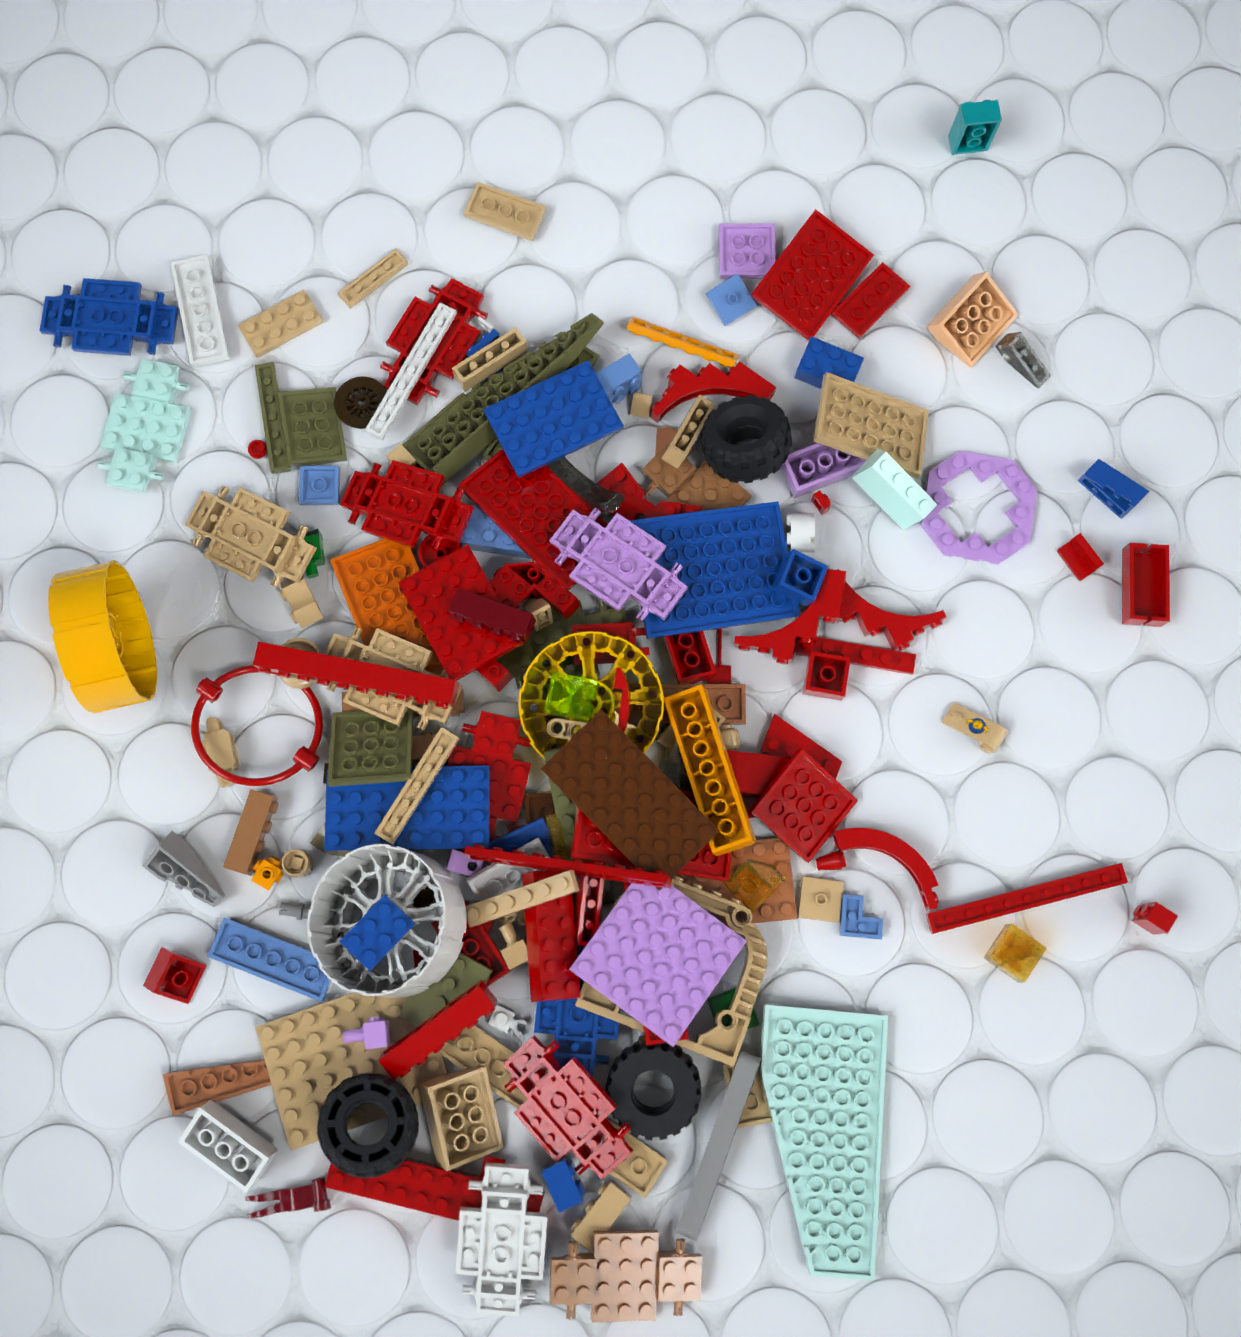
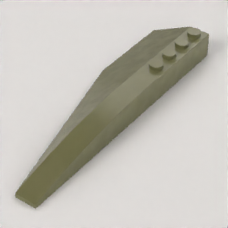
M591 313L571 325L569 331L560 332L555 335L556 339L548 344L544 342L539 345L540 349L533 353L529 351L505 366L500 374L494 373L488 377L489 380L482 385L476 384L472 387L473 390L466 395L463 392L403 444L404 448L415 458L420 468L442 474L445 477L442 484L444 485L497 438L483 409L564 372L592 340L604 322Z

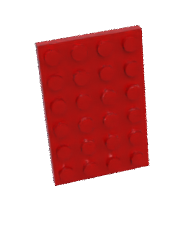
M815 209L750 296L809 341L811 336H815L874 254Z
M468 544L398 582L449 679L457 681L524 644L522 641L520 643L514 642L503 634L496 636L485 628L482 630L476 629L471 626V623L464 622L462 624L453 620L448 610L458 589L501 603Z

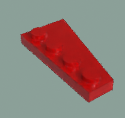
M774 714L760 752L772 756L792 758L797 750L801 748L836 779L842 761Z

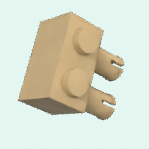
M511 922L500 927L499 930H501L507 943L506 948L501 950V954L509 970L527 963L526 941L521 938L519 939Z

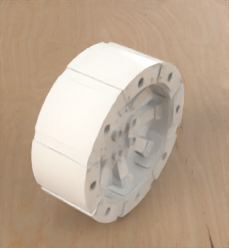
M374 844L347 853L340 861L337 860L323 875L311 899L312 904L308 912L307 921L308 939L314 958L317 959L320 969L333 983L342 989L366 996L403 998L429 989L430 985L439 982L448 973L458 958L464 943L462 938L463 933H466V906L460 887L453 881L454 877L436 860L398 846ZM406 871L412 873L407 885L401 892L396 894L393 891L395 873ZM377 878V898L371 899L365 894L364 889L372 880ZM428 886L434 891L437 903L431 904L429 907L411 908L414 903L413 899L422 889ZM350 888L356 889L353 894L350 892ZM384 894L416 923L414 926L420 924V922L433 920L439 921L438 929H440L439 935L432 942L418 935V932L412 927L386 954L389 964V976L381 975L373 971V969L369 971L339 942L342 939L339 937V934L343 932L345 936L356 924H350L351 912L355 904L362 909L363 917ZM403 944L411 946L424 958L418 964V967L408 970L407 966L404 965L401 953Z

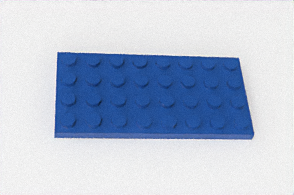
M443 766L394 845H392L408 850L465 849V846L473 847V844L485 846V849H490V766ZM327 769L324 851H353L374 844L392 845L374 833L407 781L329 787L327 783Z

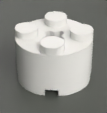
M815 513L787 514L788 551L795 549L799 552H815Z

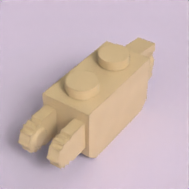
M210 716L206 721L208 733L204 734L203 747L208 752L209 757L219 767L234 774V771L240 766L234 736L223 729L219 719ZM216 775L222 788L235 785V783Z

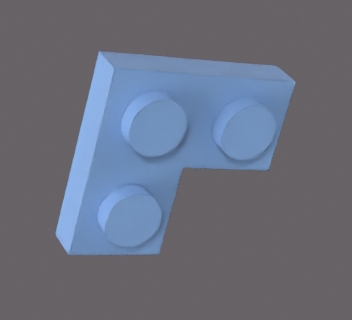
M843 894L840 936L881 940L883 919L863 917L864 896Z

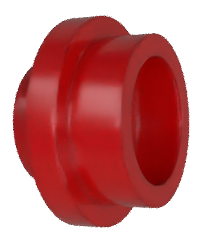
M254 440L248 446V453L254 459H261L267 454V445L261 440Z

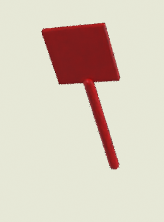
M722 628L718 629L717 665H714L716 674L712 679L707 680V684H731V666L721 665Z

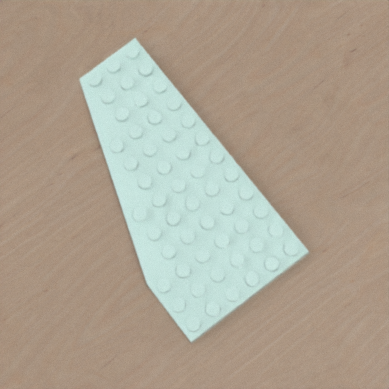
M764 1004L760 1073L809 1274L811 1276L875 1280L888 1016Z

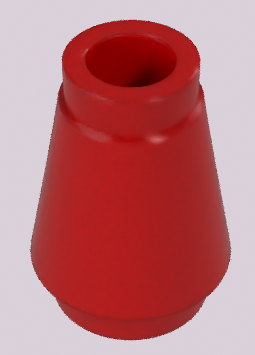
M836 850L816 858L818 870H842V868L846 867L843 851L838 852Z

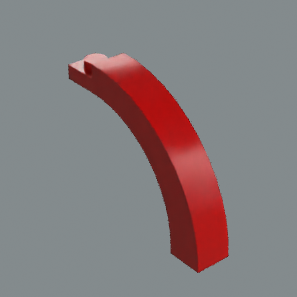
M848 828L832 833L838 852L849 849H869L881 852L895 859L909 872L915 881L925 910L930 911L938 908V896L931 889L939 886L936 877L924 858L909 844L889 833L870 828Z

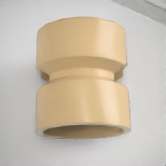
M293 849L284 854L281 865L286 874L303 878L312 872L314 861L308 853L299 849Z

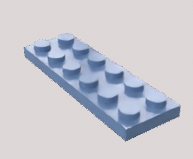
M228 918L223 919L207 956L320 1002L324 1001L332 982L318 966L319 963L314 958L312 951Z

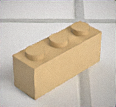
M612 1180L608 1184L604 1182L597 1191L599 1196L595 1201L591 1199L584 1208L585 1215L582 1219L578 1217L570 1227L573 1230L571 1237L589 1252L593 1251L594 1231H608L631 1200V1196Z

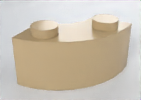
M302 576L299 583L291 579L280 583L282 590H279L284 601L288 600L292 609L290 615L295 624L299 623L301 628H304L323 619L320 608L304 576Z

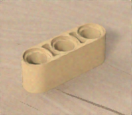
M556 718L548 722L547 731L553 737L570 740L575 736L574 728L578 725L583 728L587 723ZM557 722L562 724V731L559 734L553 730L554 724Z

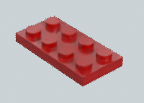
M882 262L831 315L860 339L909 290L910 285Z

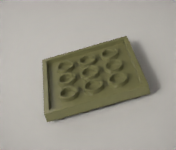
M407 708L399 726L364 711L332 713L327 781L329 787L403 782L411 779L414 711Z

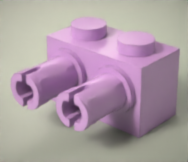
M384 1016L368 1018L369 1023H363L362 1028L343 1031L344 1043L363 1041L365 1043V1050L392 1045L390 1020H384Z

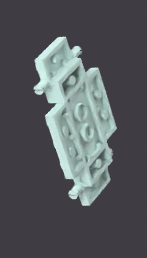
M141 359L136 374L124 372V380L134 381L131 393L133 396L115 393L100 443L102 449L114 451V455L110 462L99 460L97 463L98 468L108 470L105 482L108 486L145 493L151 479L161 481L164 479L163 472L155 471L158 460L177 463L191 413L189 407L174 405L178 390L189 391V384L181 383L178 380L179 366Z

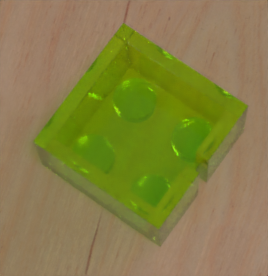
M553 672L544 713L588 723L592 718L594 709L591 701H596L600 683L588 678Z

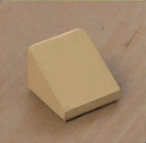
M634 392L630 415L649 418L652 396Z

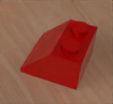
M161 947L143 986L155 994L189 1004L207 965L181 953Z

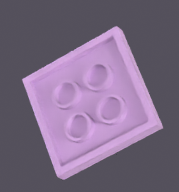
M775 223L719 224V278H731L737 273L740 278H764L776 262Z

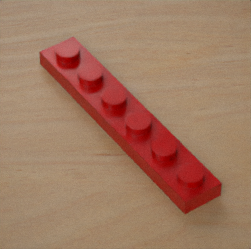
M817 637L816 642L812 641L811 644L800 643L799 639L797 641L796 655L808 656L811 651L850 657V664L909 675L914 674L916 654Z

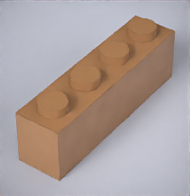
M250 789L223 868L249 876L252 875V872H255L253 868L258 862V855L262 853L265 847V841L263 840L272 826L271 817L277 812L279 806L278 798Z

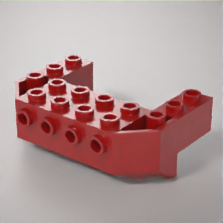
M534 562L505 564L494 573V577L489 581L500 602L514 608H518L527 597L531 599L542 598L550 607L568 620L580 607L575 595L570 591L566 592ZM496 660L473 672H476L499 693L513 679L509 671Z

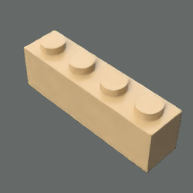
M515 327L452 367L455 380L463 391L466 392L528 352L526 340Z
M699 394L663 454L662 460L677 469L679 468L701 432L704 421H706L709 413L714 409V403Z

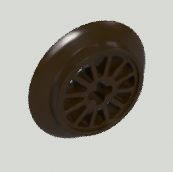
M352 378L343 383L336 392L334 399L336 414L346 425L364 429L374 415L370 409L377 410L387 390L379 381L373 378ZM364 400H365L366 406H364V405L359 406V403H358V402H359V401H360V402H364ZM365 412H368L371 416L366 417Z

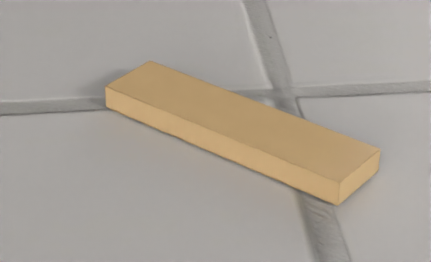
M394 249L339 291L338 296L351 309L408 265V261L397 249Z

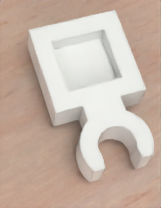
M496 1005L488 1025L506 1033L509 1028H512L516 1035L522 1036L523 1033L517 1030V1025L519 1023L527 1025V1022L523 1019L515 1020L514 1016L516 1013Z

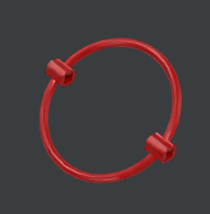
M253 665L228 671L214 681L207 677L200 681L196 688V693L200 697L192 714L191 736L198 756L216 775L239 785L266 786L288 779L302 768L308 772L314 769L320 760V757L315 752L320 744L323 733V715L319 701L311 688L301 689L312 705L315 716V731L309 748L307 749L305 746L299 748L292 758L296 764L286 771L264 778H247L234 775L219 767L205 751L200 738L199 722L201 712L207 700L213 703L220 698L223 692V688L220 686L223 683L243 674L260 673L258 672L259 669ZM271 672V673H270V674L278 675V673H276V672Z

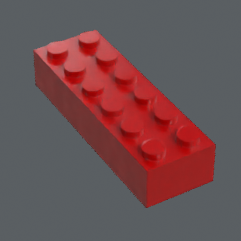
M531 871L522 875V884L526 886L561 873ZM572 894L525 909L531 1002L581 998L579 977L569 970L577 959Z

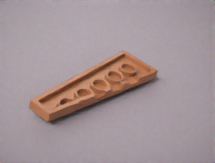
M265 1060L163 1074L172 1116L202 1107L210 1100L218 1102L272 1085Z

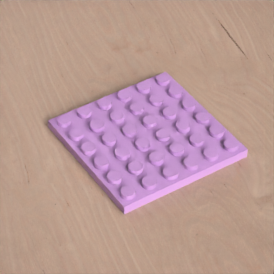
M631 883L569 970L670 1046L674 1047L747 941L672 885L670 889L662 888L659 891L655 886Z

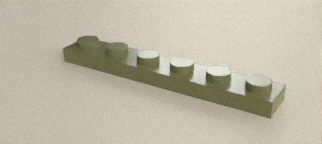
M274 362L255 365L270 471L272 474L291 471V467H288L277 392H279L276 367Z

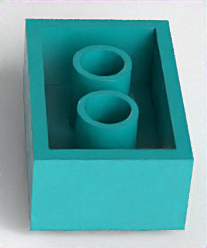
M998 100L965 102L960 105L948 134L952 155L988 151L1002 121Z

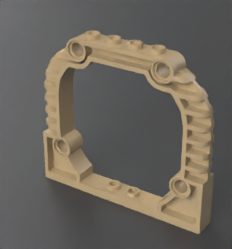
M674 876L671 879L673 887L707 912L722 917L727 927L747 941L744 945L746 952L744 966L728 1010L718 1011L715 1015L716 1025L705 1032L697 1034L695 1042L686 1039L676 1043L678 1046L734 1067L766 972L768 960L766 944L759 929L751 922V911L742 906L741 901L734 898L726 900L721 898V893L710 890V893L702 890V886L695 883L687 885L683 883L684 879ZM620 896V897L617 899V901L614 903V905L612 906L611 910L614 908V906H615L616 903L619 901V899L621 898V896ZM738 911L743 912L745 915L743 923H739L736 920V913ZM583 981L580 989L581 998H577L575 1006L644 1032L643 1025L640 1022L618 1013L620 1007ZM725 1014L731 1017V1023L728 1026H724L721 1022V1018Z

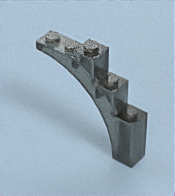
M565 457L546 465L592 510L594 508L600 510L601 514L599 516L601 518L607 516L609 512H614L620 508V503L625 499L621 493L612 492L594 483Z

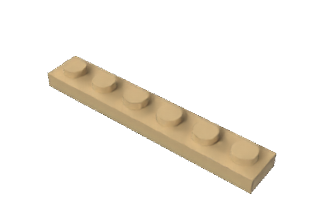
M442 727L440 728L411 774V779H408L374 834L394 845L458 743L459 737Z
M569 870L466 906L469 927H475L578 892L579 888L574 870Z

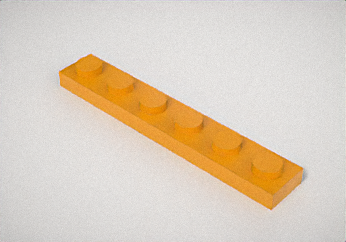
M633 317L628 323L627 330H630L635 335H644L649 337L651 341L666 343L671 348L683 349L691 355L697 354L702 356L704 360L719 362L724 367H734L739 354Z

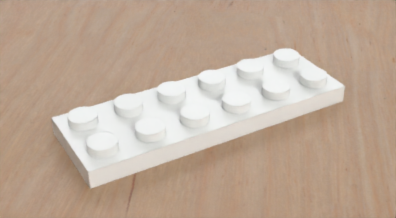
M206 254L170 262L190 365L194 368L230 360L209 256Z

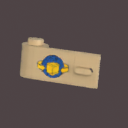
M954 702L942 720L943 724L977 740L980 750L987 754H991V752L996 753L1008 733L1001 725Z

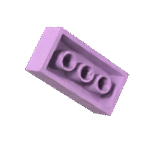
M817 443L790 453L786 462L782 464L781 469L793 497L797 498L850 478L867 460Z

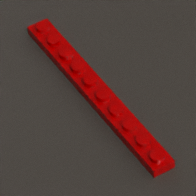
M473 844V847L465 846L464 855L471 860L560 873L574 870L575 875L669 889L672 883L667 873L659 870H654V873H650L638 867H634L633 870L625 869V866L617 864L608 867L604 863L597 861L587 864L581 859L573 858L572 861H567L560 856L546 858L540 853L525 855L523 851L512 850L511 853L505 852L504 849L499 847H493L490 850L478 844Z
M1122 863L928 913L926 918L931 934L1126 884L1128 880Z

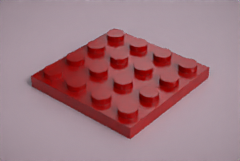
M799 748L749 812L800 858L809 863L858 800L807 752Z

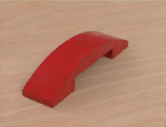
M616 668L614 689H622L618 727L625 733L631 707L630 687L623 668Z

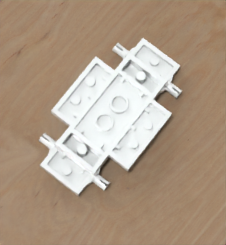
M486 1163L483 1180H469L468 1187L469 1190H481L483 1196L482 1208H460L456 1274L477 1275L476 1286L464 1284L462 1286V1294L475 1295L476 1313L519 1316L522 1299H536V1290L523 1289L522 1279L543 1280L548 1213L526 1212L529 1194L543 1195V1185H530L529 1166Z

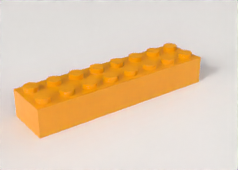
M701 684L665 697L664 702L698 809L720 831L709 841L712 854L720 856L757 843L707 689Z

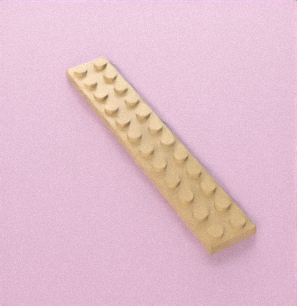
M476 1025L470 1029L467 1027L463 1029L455 1046L445 1042V1046L438 1052L462 1070L486 1066L491 1090L516 1108H519L528 1100L518 1087L514 1088L512 1092L507 1091L512 1085L505 1089V1085L513 1078L503 1064L514 1052ZM606 1117V1119L611 1123V1125L614 1128H616L617 1130L620 1128L619 1125H617L616 1123H614ZM628 1132L623 1137L634 1151L613 1169L610 1174L646 1198L668 1163V1160Z

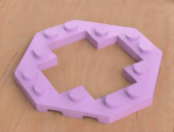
M958 451L927 474L925 492L937 503V506L921 520L920 525L944 556H957L967 560L986 561L999 565L1031 541L1037 489L1014 460ZM969 468L981 483L997 473L1019 501V503L1005 512L1016 528L989 547L977 532L963 542H960L938 514L953 502L942 487Z

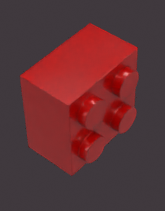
M811 651L807 659L802 694L842 701L846 694L851 658Z

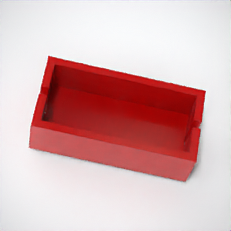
M1129 543L1122 549V624L1138 626L1143 624V626L1162 627L1170 622L1169 545L1151 544L1148 546V544Z

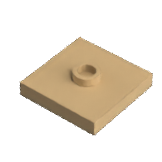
M803 876L798 918L839 923L843 882Z

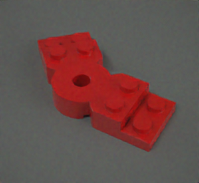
M620 463L592 486L613 516L618 513L629 521L637 520L640 515H645L646 518L702 511V506L661 501L655 506L646 500V492L623 463Z

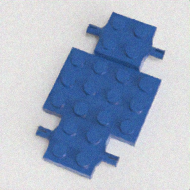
M83 278L80 295H70L72 287L63 285L61 295L56 297L45 296L40 332L55 336L54 347L61 348L63 337L71 336L73 337L71 349L74 352L131 356L133 339L136 342L149 343L147 353L150 355L156 354L157 344H174L179 309L177 306L163 304L165 294L162 292L156 293V301L140 300L142 289L140 282Z
M576 945L577 958L585 946ZM579 977V985L581 989L584 980H582ZM577 998L537 1002L534 1033L554 1034V1040L558 1041L554 1046L560 1043V1047L552 1054L562 1068L575 1057L593 1077L596 1063L609 1065V1061H607L609 1060V1055H597L596 1041L597 1038L618 1040L619 1022L575 1006Z

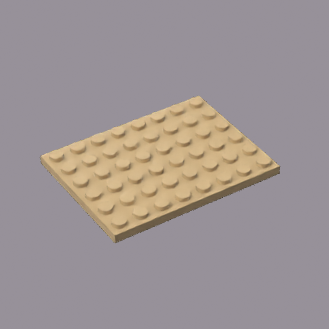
M352 993L255 1027L290 1151L319 1141L317 1125L321 1105L324 1104L326 1096L330 1091L336 1088L341 1081L361 1073H379L390 1077L378 1062L381 1053L390 1046L365 1050V1043L363 1041L344 1043L343 1031L362 1028L363 1023H369L368 1018L384 1016V1020H390L393 1045L417 1027L415 1024L399 1016L408 997L387 998ZM438 1052L430 1053L424 1063L419 1066L415 1064L403 1078L399 1076L395 1079L410 1093L416 1106L423 1104L419 1083L448 1074L444 1058ZM376 1104L361 1105L350 1115L347 1129L351 1130L387 1117L384 1109Z

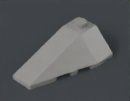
M173 831L161 841L142 865L158 879L164 882L167 879L175 883V887L179 890L185 888L191 891L193 897L213 907L225 896L190 845Z

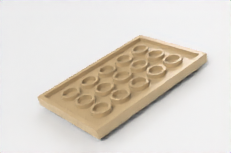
M826 372L822 380L813 441L867 460L879 448L886 451L909 476L919 478L922 473L929 410Z

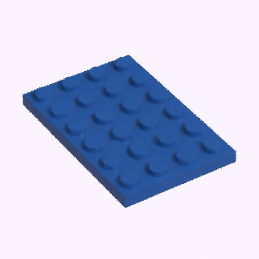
M589 360L483 409L518 478L624 429L622 421Z

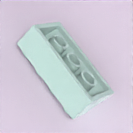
M879 448L851 476L902 529L923 520L937 506V503L886 451Z

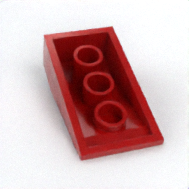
M727 750L741 796L760 797L791 759Z

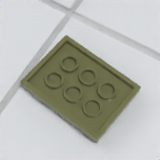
M336 387L277 392L288 467L347 461L342 424L334 408Z
M460 951L454 965L439 982L433 983L429 986V989L419 994L408 997L399 1016L419 1026L480 980L486 985L493 969ZM459 1037L454 1041L448 1040L446 1043L455 1046Z

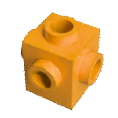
M266 855L264 860L259 858L253 868L256 873L251 881L269 891L273 883L276 882L278 884L284 875V872L281 871L283 869L282 861L275 856L269 857Z

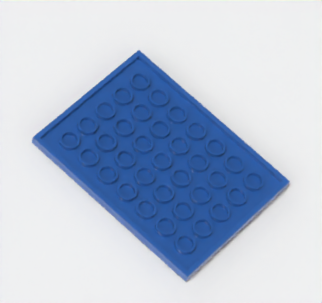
M778 501L630 520V522L666 545L665 551L656 563L668 571L673 568L676 562L681 564L683 568L676 576L679 581L688 586L686 592L665 620L655 614L648 613L643 620L646 639L796 618L801 615L798 602L771 590L784 556L788 553Z

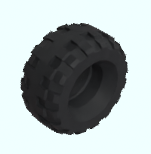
M747 395V397L740 398L739 396L732 398L728 402L724 401L718 405L716 410L713 409L709 413L701 430V445L708 466L712 467L713 472L723 479L727 478L730 482L738 483V481L753 483L754 480L760 479L761 481L768 478V475L771 473L775 474L782 464L786 462L790 454V447L792 446V434L788 418L785 417L784 411L776 403L770 402V399L764 397L756 398V396ZM746 439H758L749 444L736 445Z
M361 1073L341 1081L326 1096L327 1098L324 1104L321 1105L318 1114L317 1136L324 1155L337 1169L358 1178L379 1177L399 1167L411 1153L419 1130L418 1112L410 1093L398 1081L379 1073ZM376 1104L384 1109L387 1114V1132L379 1142L373 1145L364 1146L357 1144L348 1133L347 1124L349 1117L361 1105Z

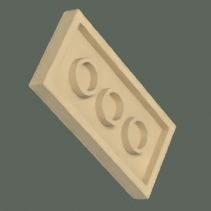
M477 182L465 208L464 217L533 242L547 209L546 206Z
M302 290L240 323L238 327L255 356L259 358L322 324L323 320L305 290Z

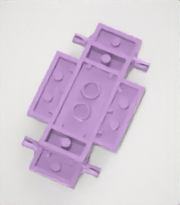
M594 508L588 517L572 510L549 540L561 552L554 562L561 566L567 557L579 562L569 575L570 579L618 612L631 596L633 600L642 606L641 611L636 616L638 620L640 619L643 622L648 613L655 614L665 620L688 589V586L679 581L676 576L683 568L681 564L676 562L673 568L668 571L656 563L665 551L666 545L618 513L615 514L606 528L595 522L601 514L597 508Z

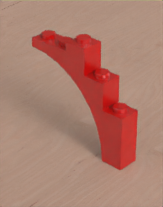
M740 361L736 366H731L727 374L709 363L706 368L702 367L697 376L682 365H679L668 374L669 387L664 391L661 401H656L652 406L651 419L658 423L676 406L697 398L699 394L701 396H740V398L753 395L756 398L764 397L771 400L775 394L776 386Z
M827 569L815 601L795 621L767 634L735 636L734 645L741 651H750V648L758 649V653L769 654L772 651V658L778 664L788 665V662H793L796 639H799L800 643L811 644L812 641L816 642L820 619H823L825 623L832 624L835 621H840L846 571Z
M845 581L840 621H837V623L841 621L847 623L856 617L865 637L868 635L875 637L881 634L883 630L891 649L902 651L909 648L914 637L924 633V629L929 627L935 629L943 625L942 622L945 620L946 614L944 610L917 616L899 615L884 611L864 600Z

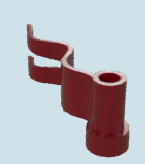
M325 1177L312 1180V1185L246 1196L245 1201L253 1202L280 1200L277 1204L247 1214L248 1219L314 1207V1212L331 1209V1202L327 1196V1188H325Z

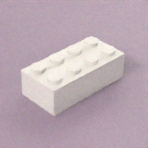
M213 1100L200 1107L178 1141L246 1193L258 1182L279 1150Z

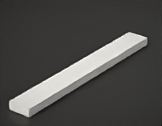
M439 303L365 428L366 433L383 441L457 315L456 310Z

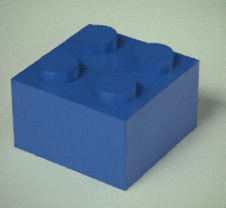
M792 549L785 554L771 590L807 606L815 601L828 566Z
M565 1155L557 1162L552 1161L542 1167L541 1173L559 1213L583 1202L585 1188L581 1179L577 1180L575 1177V1164L572 1158L568 1160Z

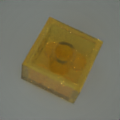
M1005 924L984 956V959L1016 982L1025 983L1047 948L1015 925Z

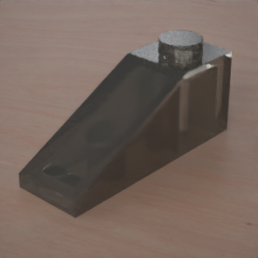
M1021 332L1007 333L995 346L1004 360L1036 388H1040L1051 376Z

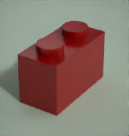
M1158 902L1144 903L1135 908L1132 922L1153 935L1168 934L1178 915Z

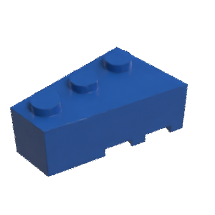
M1100 459L1078 480L1079 483L1120 519L1128 514L1149 493V490Z

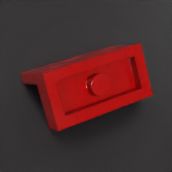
M1081 533L1057 550V553L1079 581L1104 565Z

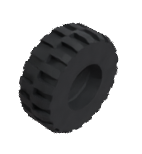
M641 1040L634 1042L633 1046L623 1049L621 1054L613 1061L606 1082V1093L617 1105V1108L611 1112L613 1119L619 1121L620 1127L625 1122L629 1123L626 1128L631 1126V1135L637 1138L641 1135L645 1137V1140L652 1141V1138L659 1137V1140H665L668 1135L673 1134L675 1136L681 1133V1129L683 1127L687 1128L692 1122L693 1116H696L701 1101V1080L698 1068L694 1065L691 1056L685 1054L678 1045L674 1047L668 1043L646 1045V1042H641ZM647 1071H659L666 1074L671 1079L674 1087L671 1100L660 1107H649L642 1104L634 1094V1083L640 1074Z

